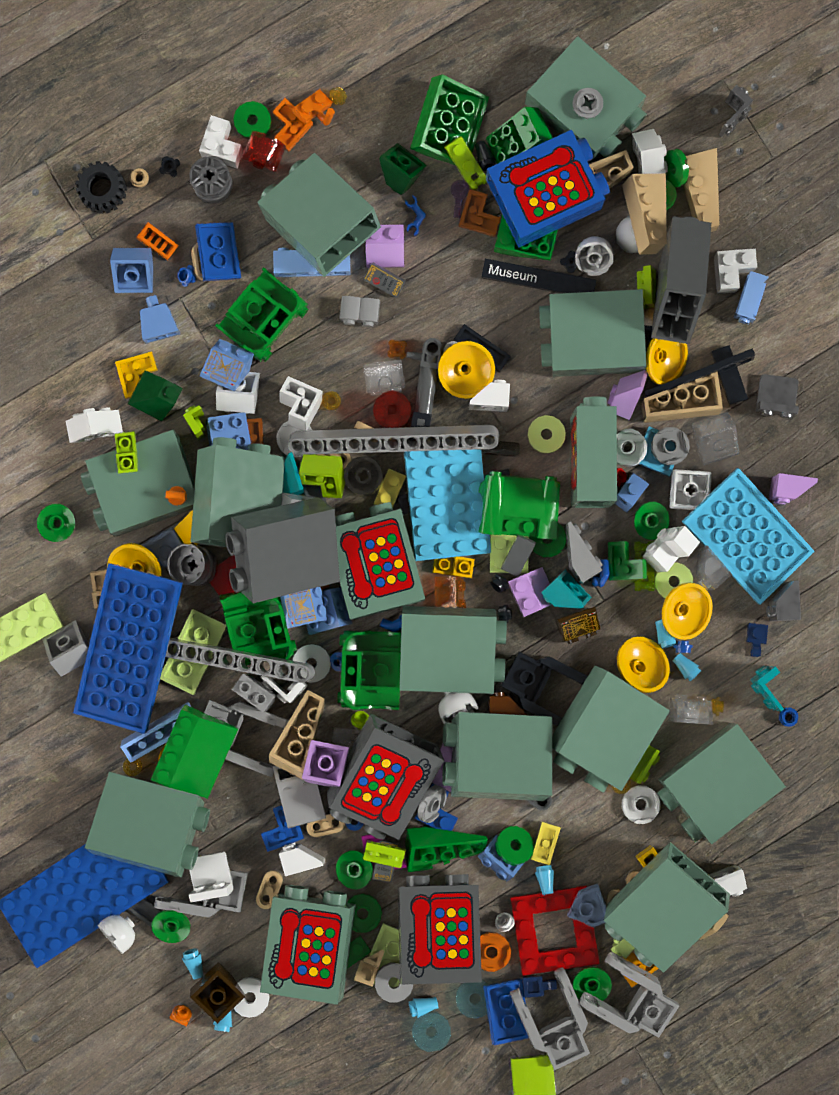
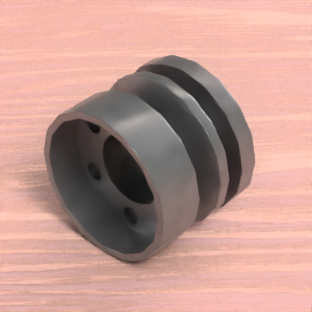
M206 156L198 159L192 165L189 173L190 182L196 195L203 202L217 204L224 201L230 195L233 188L232 178L226 164L221 159ZM208 175H212V180H208Z
M182 544L171 552L167 568L170 576L176 581L183 582L185 585L204 586L214 579L217 573L218 562L211 550L197 545Z

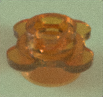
M390 340L388 342L390 347L387 355L389 358L399 357L404 359L406 357L405 348L407 343L405 341Z

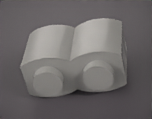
M342 296L339 319L343 321L344 325L350 326L355 325V323H362L364 327L378 325L380 300Z

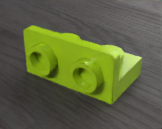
M651 265L643 266V271L637 272V290L643 289L644 309L654 308L656 269Z
M193 405L185 410L186 413L183 416L196 438L200 440L205 437L203 434L205 428L199 420L204 415V412L200 405L197 407Z
M649 745L630 779L638 784H641V782L645 783L650 775V772H648L652 765L655 766L660 758L658 755L660 751Z
M367 840L363 859L401 868L405 849Z

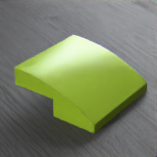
M547 1054L511 1058L514 1095H556L554 1069Z

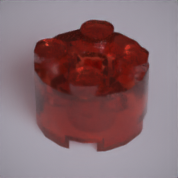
M252 131L241 158L252 161V165L255 168L263 170L265 167L269 171L276 172L286 146L276 138L273 141L265 137L266 134Z
M394 390L384 392L378 396L373 406L376 423L381 428H404L407 426L411 418V406L406 396ZM389 408H396L395 415L393 413L391 415L388 414Z

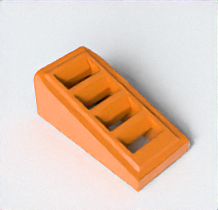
M147 222L136 237L137 240L167 261L179 246L149 222ZM150 230L152 234L148 239H145V235ZM157 235L158 239L152 244L151 240ZM163 239L165 242L161 246V248L158 249L156 246ZM168 244H170L171 247L166 252V254L162 252L165 249V247Z

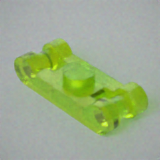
M634 541V560L644 559L641 556V551H646V548L654 541H648V543ZM647 561L648 582H641V579H635V591H641V589L655 590V569Z

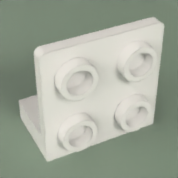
M261 676L264 680L262 683L269 690H276L278 692L276 696L284 703H293L308 686L305 682H293L288 687L289 693H287L271 677Z
M219 852L197 857L193 870H190L194 889L189 894L190 902L228 896L234 889L226 853Z

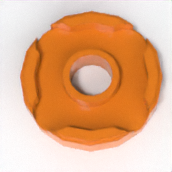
M497 932L482 934L480 936L481 969L488 972L499 971L510 960L511 948L509 942L503 935ZM489 947L497 949V954L494 957H489L486 954V950Z

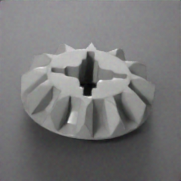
M583 88L573 98V108L579 117L581 116L585 119L595 118L602 111L603 98L593 88ZM585 99L588 102H593L591 104V110L587 106H582L585 103Z

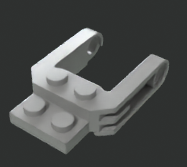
M209 700L204 712L239 729L243 722L244 714L281 728H285L289 722L288 719L270 712L263 713L255 706L242 701L227 707ZM230 747L226 760L273 777L274 766L234 751Z
M230 870L234 890L228 896L203 900L204 904L158 896L155 898L154 907L207 918L213 916L221 909L241 912L248 873Z
M609 952L604 962L619 970L625 977L640 984V988L627 1006L625 1013L587 992H584L578 1000L580 1005L629 1034L644 1029L659 1038L679 1008V1003L663 994L658 977L619 955Z
M563 967L555 970L554 974L572 1015L541 1028L540 1031L536 1028L530 1011L520 994V989L517 988L510 991L511 998L531 1044L535 1049L547 1053L554 1070L590 1054L582 1036L588 1022Z

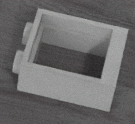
M248 673L242 674L231 689L263 713L267 712L278 698L277 694Z

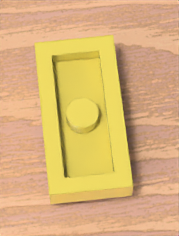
M388 469L374 504L379 505L391 502L393 508L406 476Z
M541 822L531 860L550 865L561 827Z

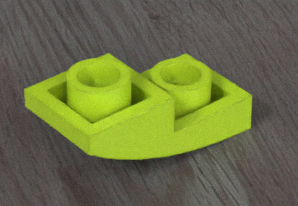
M135 431L115 433L118 473L137 472L138 458Z

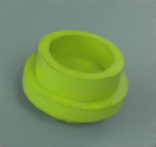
M357 711L351 717L352 725L362 729L369 715L364 711Z

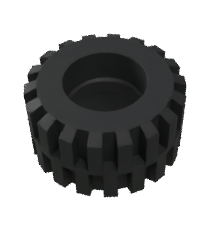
M96 161V165H93L91 162L88 164L89 167L87 169L83 167V173H78L77 177L79 180H76L75 184L77 186L76 192L84 205L90 208L91 211H97L99 214H103V211L111 213L110 209L112 208L114 211L117 210V205L123 204L122 198H126L125 191H127L125 180L120 172L112 164L110 166L108 162L101 164L100 161ZM101 179L111 181V188L108 193L103 196L92 195L91 191L95 182Z

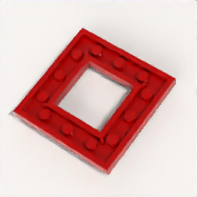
M587 885L553 890V894L542 895V892L510 897L523 976L555 971L562 967L569 969L600 964L594 927L574 919L572 920L577 946L542 952L538 951L533 914L570 909L578 891L586 888Z

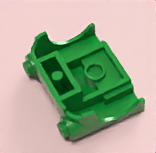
M263 267L261 275L256 280H253L228 309V312L225 314L226 317L219 325H215L218 330L249 353H253V357L259 362H266L271 357V346L293 319L299 316L303 318L309 310L307 308L308 303L293 288L290 289Z
M490 471V475L487 474L485 476V480L480 483L478 491L483 500V514L479 533L514 536L519 534L527 537L557 540L560 481H557V477L545 476V479H539L536 477L501 475L502 472Z
M241 592L220 595L229 637L234 650L286 660L294 655L297 647L295 639H290L280 597L252 603ZM249 658L245 659L246 666L251 664Z
M344 630V634H340L339 645L343 646L341 692H338L337 703L341 704L342 708L354 710H399L401 632Z

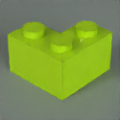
M303 454L299 471L301 483L304 485L321 486L323 497L342 499L346 481L342 458L333 455Z

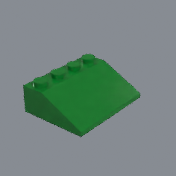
M443 74L432 77L410 149L427 157L455 165L444 147L461 136L471 153L473 152L489 97Z
M184 705L151 780L163 786L208 799L239 728Z

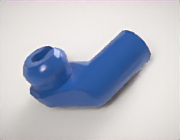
M600 560L603 565L601 566L602 571L599 577H593L592 585L594 587L599 586L601 588L605 585L610 574L609 560Z
M402 615L393 622L383 618L379 627L392 632L402 630Z

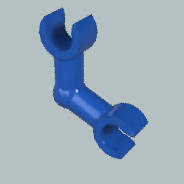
M412 195L415 203L410 205L405 200V204L415 212L417 217L413 223L407 226V232H409L410 228L415 227L414 236H417L419 234V226L423 219H425L426 213L418 205L417 198Z

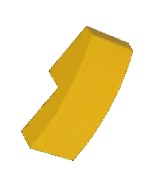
M464 557L434 559L432 573L472 578L475 559Z

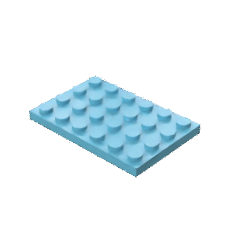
M481 449L404 452L415 561L491 553L490 534L478 532L483 514V500L478 492L480 483L484 481Z
M736 468L682 521L757 604L760 605L815 552L739 468Z

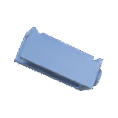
M750 271L747 275L734 315L738 322L749 324L755 321L766 286L764 282L769 278L768 276Z

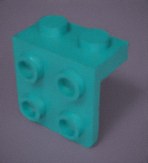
M763 665L755 671L756 675L750 679L752 682L751 687L756 694L763 696V703L769 710L781 712L784 708L765 685L781 672L776 666L765 667Z

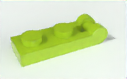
M461 136L444 147L471 190L476 191L478 186L487 183L485 173ZM476 173L478 178L473 181L471 176Z

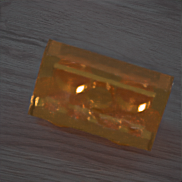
M435 577V607L466 608V601L464 599L466 583L464 577Z

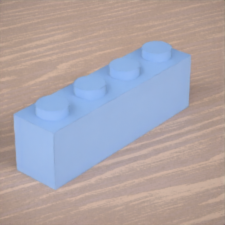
M278 248V251H273L275 277L322 276L297 250ZM350 255L326 276L351 275Z
M189 702L150 723L145 734L135 732L121 740L120 747L130 763L168 741L181 709L184 705L191 707Z

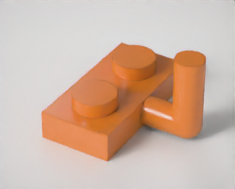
M320 89L293 107L292 110L294 115L304 125L317 117L325 126H328L335 113L333 108H329L333 102Z

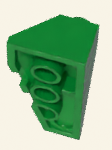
M429 827L407 829L405 839L407 871L429 870L433 868L432 865L441 862L445 865L450 863L451 859L457 857L464 859L480 854L486 848L487 836Z

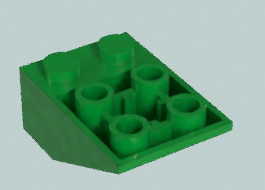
M524 107L486 137L497 164L552 139L539 108Z
M502 215L494 252L513 257L551 260L558 230L518 248Z

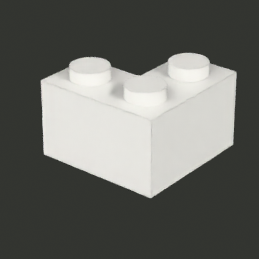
M211 115L199 152L202 158L213 156L221 159L227 166L238 169L243 149L241 144L228 140L231 131V125L228 120Z
M654 129L632 133L633 151L638 160V174H663L668 172L667 163L664 161V156L667 155L666 146L662 144L660 135L657 136Z
M756 249L717 251L714 256L717 294L737 292L740 288L739 273L754 272L757 268Z
M289 376L280 390V403L292 407L289 412L288 425L301 431H307L322 403L323 391Z
M94 408L85 409L83 413L72 415L73 418L66 420L70 443L87 442L100 437H113L115 433L123 432L119 410H111L110 408H102L99 411H95Z
M685 526L664 528L657 534L658 538L655 542L646 548L647 552L643 555V558L646 559L657 573L668 572L679 557L690 556L700 542Z

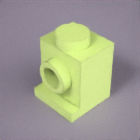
M613 939L614 943L612 944L611 951L619 956L622 955L625 959L635 949L625 939L622 941Z

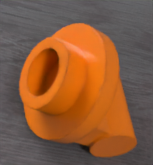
M174 486L169 491L166 490V498H168L172 505L179 506L185 503L187 493L182 487Z
M177 1005L174 1007L169 1019L187 1027L192 1013L188 1007Z

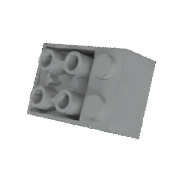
M570 521L565 525L568 563L571 573L580 585L601 572V566L603 565L597 556L594 557L590 552L592 547L586 539L582 540L579 535L581 530L577 524H572Z
M277 766L273 767L288 828L326 818L317 784L307 783Z

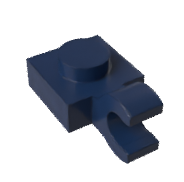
M748 623L746 642L752 643L751 657L761 656V644H767L768 625Z
M542 975L523 977L525 998L544 996V990L557 989L556 979L543 981Z

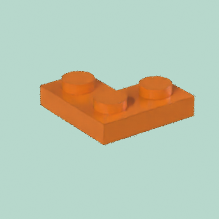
M284 98L272 111L285 124L274 137V140L289 152L314 124L310 121L304 125L292 112L295 106Z

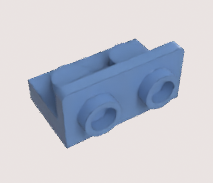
M496 835L478 855V858L481 859L484 866L490 867L496 872L498 878L507 882L515 876L523 864L513 866L503 861L496 852Z

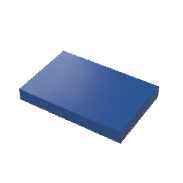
M233 222L196 224L195 229L203 281L240 279L241 272Z
M518 978L484 985L492 1045L529 1038L510 995V991L519 988L525 1002L522 979Z

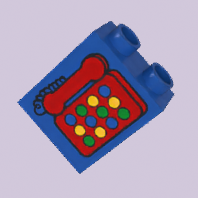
M572 130L487 168L486 181L518 248L601 210L605 201L604 195L610 193L608 183L602 172L593 174L587 162L593 159V154L587 140L584 137L577 140Z

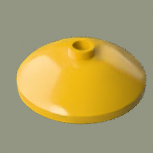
M652 338L646 351V369L653 382L662 385L681 376L687 362V344Z
M461 341L451 345L442 354L438 364V376L442 386L446 391L458 398L468 399L475 397L493 381L495 375V364L490 352L482 345L472 341ZM463 365H467L466 371L461 370Z
M135 543L122 544L113 550L108 558V563L162 577L161 567L157 558L142 545Z
M683 583L675 587L666 597L662 607V622L666 631L673 637L682 640L692 639L702 633L712 616L713 606L710 594L704 587L696 583Z
M633 637L624 642L619 648L617 667L622 679L627 684L642 693L655 692L666 684L670 673L669 661L663 649L656 642L645 637Z

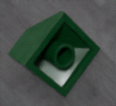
M396 143L379 158L386 184L400 195H403L410 189L427 167L424 162L399 143Z
M144 370L127 404L162 422L174 407L183 388Z

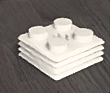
M674 469L671 474L669 507L671 509L694 510L710 494L712 473ZM689 485L692 489H695V492L691 495L686 491Z

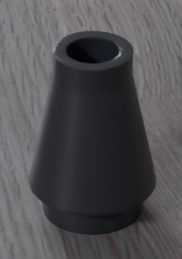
M485 141L477 142L475 148L478 164L483 171H486L487 168L496 165V158Z

